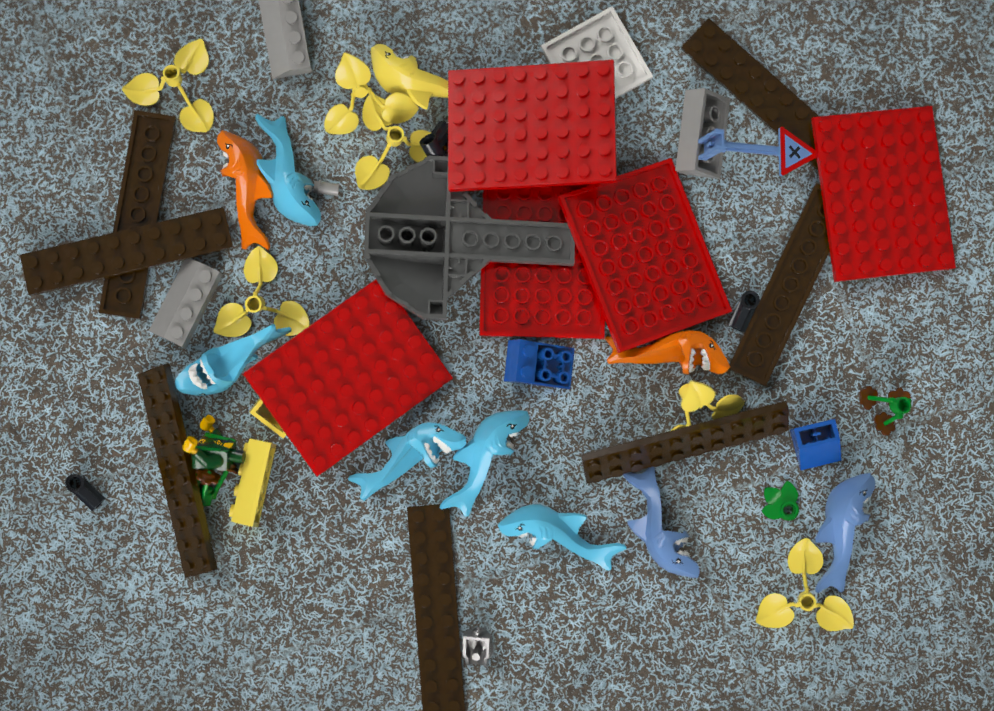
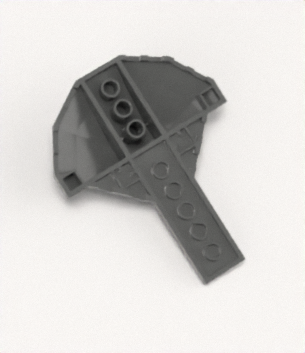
M429 155L424 160L392 174L378 192L374 201L366 209L364 258L386 296L423 320L446 321L447 300L489 262L574 266L575 242L567 223L491 219L487 213L485 214L477 206V203L467 192H449L448 157Z

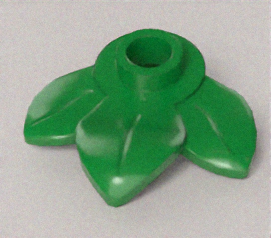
M786 481L781 490L773 487H766L764 489V498L768 505L761 511L767 518L772 520L782 518L790 521L798 516L799 507L796 503L798 492L791 482ZM786 506L792 508L790 514L785 513L784 509Z

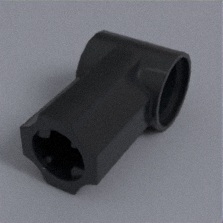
M439 121L431 134L424 136L420 140V146L426 156L445 155L443 147L448 141V123Z
M746 291L741 295L728 326L745 333L760 302V297L755 291ZM746 295L754 298L753 306L745 304L744 297Z
M71 474L67 477L65 481L67 490L74 493L92 512L106 499L84 475ZM75 477L81 480V486L78 489L72 486V480Z

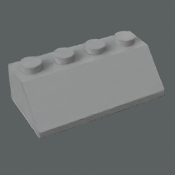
M258 0L272 79L313 72L300 0Z
M706 88L685 90L675 171L690 176L713 179L721 178L724 152H720L706 161L698 160V156L704 153V144H698V139L715 129H724L725 140L730 106L729 98Z
M193 259L184 260L149 332L186 349L223 274Z

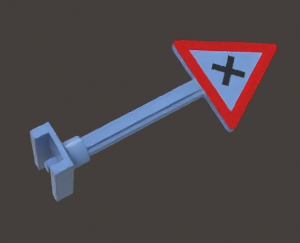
M784 127L778 128L779 146L727 142L724 140V129H715L698 139V144H704V153L698 156V160L706 161L725 151L775 155L779 157L780 176L817 158L816 150Z

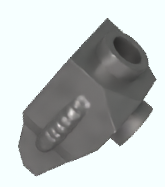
M473 627L464 632L461 643L466 665L479 664L488 667V661L494 651L492 635L482 627Z

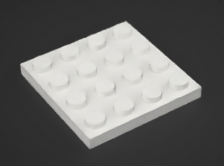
M613 6L541 45V49L550 64L614 60L615 99L653 78L651 71Z

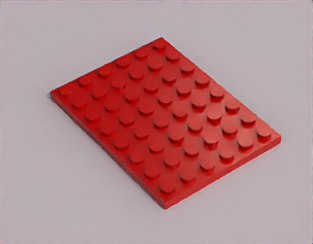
M614 60L448 71L449 192L617 183Z
M932 106L813 117L811 119L834 282L955 269L956 265Z
M672 158L617 176V183L592 184L557 197L618 353L732 312L678 173L675 171Z
M592 184L483 190V212L487 213L491 219L567 223L557 197ZM576 244L574 266L489 262L482 268L479 336L604 340L605 319Z
M377 279L242 373L316 477L453 379L403 306L385 295Z

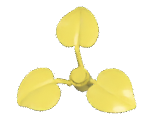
M197 39L188 43L176 53L174 58L175 65H168L164 68L160 86L156 76L150 73H143L134 77L127 85L122 87V91L132 102L141 106H151L159 101L160 95L158 91L162 90L165 82H167L171 87H178L188 104V107L183 108L180 112L179 118L185 129L192 132H207L213 125L214 113L210 104L203 99H198L192 104L181 86L183 80L181 73L185 74L187 71L191 75H197L208 67L209 56L203 39Z
M343 53L335 72V79L339 86L345 89H352L350 107L347 108L344 104L333 106L325 117L324 128L329 134H348L354 131L359 123L358 115L352 111L355 98H363L368 93L381 108H384L382 117L389 123L399 124L408 121L417 113L419 107L412 101L410 96L400 92L389 95L385 100V104H383L373 93L372 88L368 87L367 83L371 78L369 67L359 58Z
M370 94L363 105V122L371 131H378L381 128L388 131L386 135L388 144L379 161L374 156H365L357 162L355 177L357 186L363 190L379 188L388 180L390 169L385 164H382L391 146H399L404 141L407 146H411L409 149L410 157L418 163L427 157L419 142L424 136L431 134V132L425 130L414 131L410 136L411 142H409L407 137L404 136V131L401 127H391L390 125L393 123L383 119L382 111L384 108H381ZM378 97V99H379L383 104H385V100H386V99H383V98H381V97Z
M257 246L251 251L244 265V275L247 281L250 283L259 282L253 292V296L246 299L245 312L244 308L238 303H228L220 309L214 327V332L218 335L225 337L244 335L252 326V321L247 314L262 310L278 314L274 318L276 329L291 328V332L285 336L297 335L310 326L309 317L305 309L297 302L285 301L281 304L280 310L265 306L264 299L258 296L263 282H271L278 273L276 260L261 246Z
M689 381V383L679 389V394L682 398L681 407L685 411L687 424L686 426L683 424L677 425L672 430L691 426L689 412L696 411L705 405L711 411H714L712 419H717L738 413L744 406L745 400L739 395L731 394L721 398L717 402L716 407L712 406L709 403L715 397L714 390L703 383Z
M809 538L800 540L789 552L788 566L792 573H802L804 591L799 594L798 602H790L788 604L785 596L772 593L767 595L760 603L756 622L764 627L780 628L787 626L794 619V612L790 607H801L804 611H811L814 608L820 607L816 613V619L823 629L828 631L852 629L854 627L853 614L845 600L839 596L830 595L825 598L823 604L816 603L814 595L809 592L806 573L815 574L822 568L823 555Z

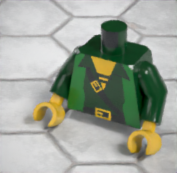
M207 415L200 422V428L210 433L206 432L199 442L192 436H188L184 442L183 450L187 453L192 452V468L226 471L233 462L244 463L246 452L236 450V440L224 437L217 428L213 427L215 419L211 415Z

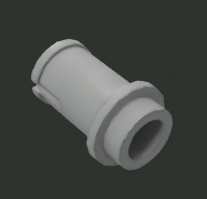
M319 179V181L314 182L313 193H317L318 196L325 194L338 197L340 184L322 182Z

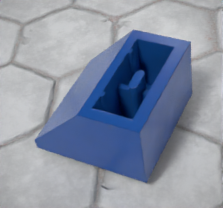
M835 419L790 430L800 471L841 461L840 436Z

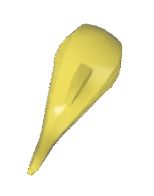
M376 44L371 47V60L375 77L381 87L391 94L396 92L407 94L415 104L426 110L431 97L448 98V80L418 69L417 58L410 55L399 58L396 53H393L391 48L384 44Z

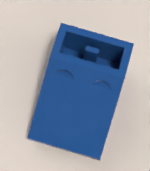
M522 339L508 340L504 382L570 389L575 348Z

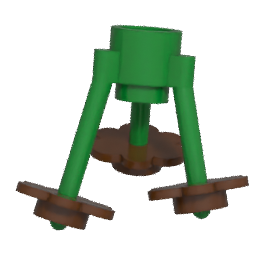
M867 386L866 389H861L859 402L865 410H870L872 406L876 405L877 401L888 402L890 410L895 413L894 416H887V413L882 412L874 417L876 430L881 431L884 436H888L894 431L895 426L893 424L895 420L902 419L903 414L908 413L911 409V395L908 391H903L902 388L890 391L888 398L879 397L877 390L873 389L872 386Z
M234 462L228 470L223 472L222 476L214 470L195 469L203 506H210L212 499H216L217 493L229 472L238 474L239 469L236 468L237 465ZM217 484L214 490L209 485Z

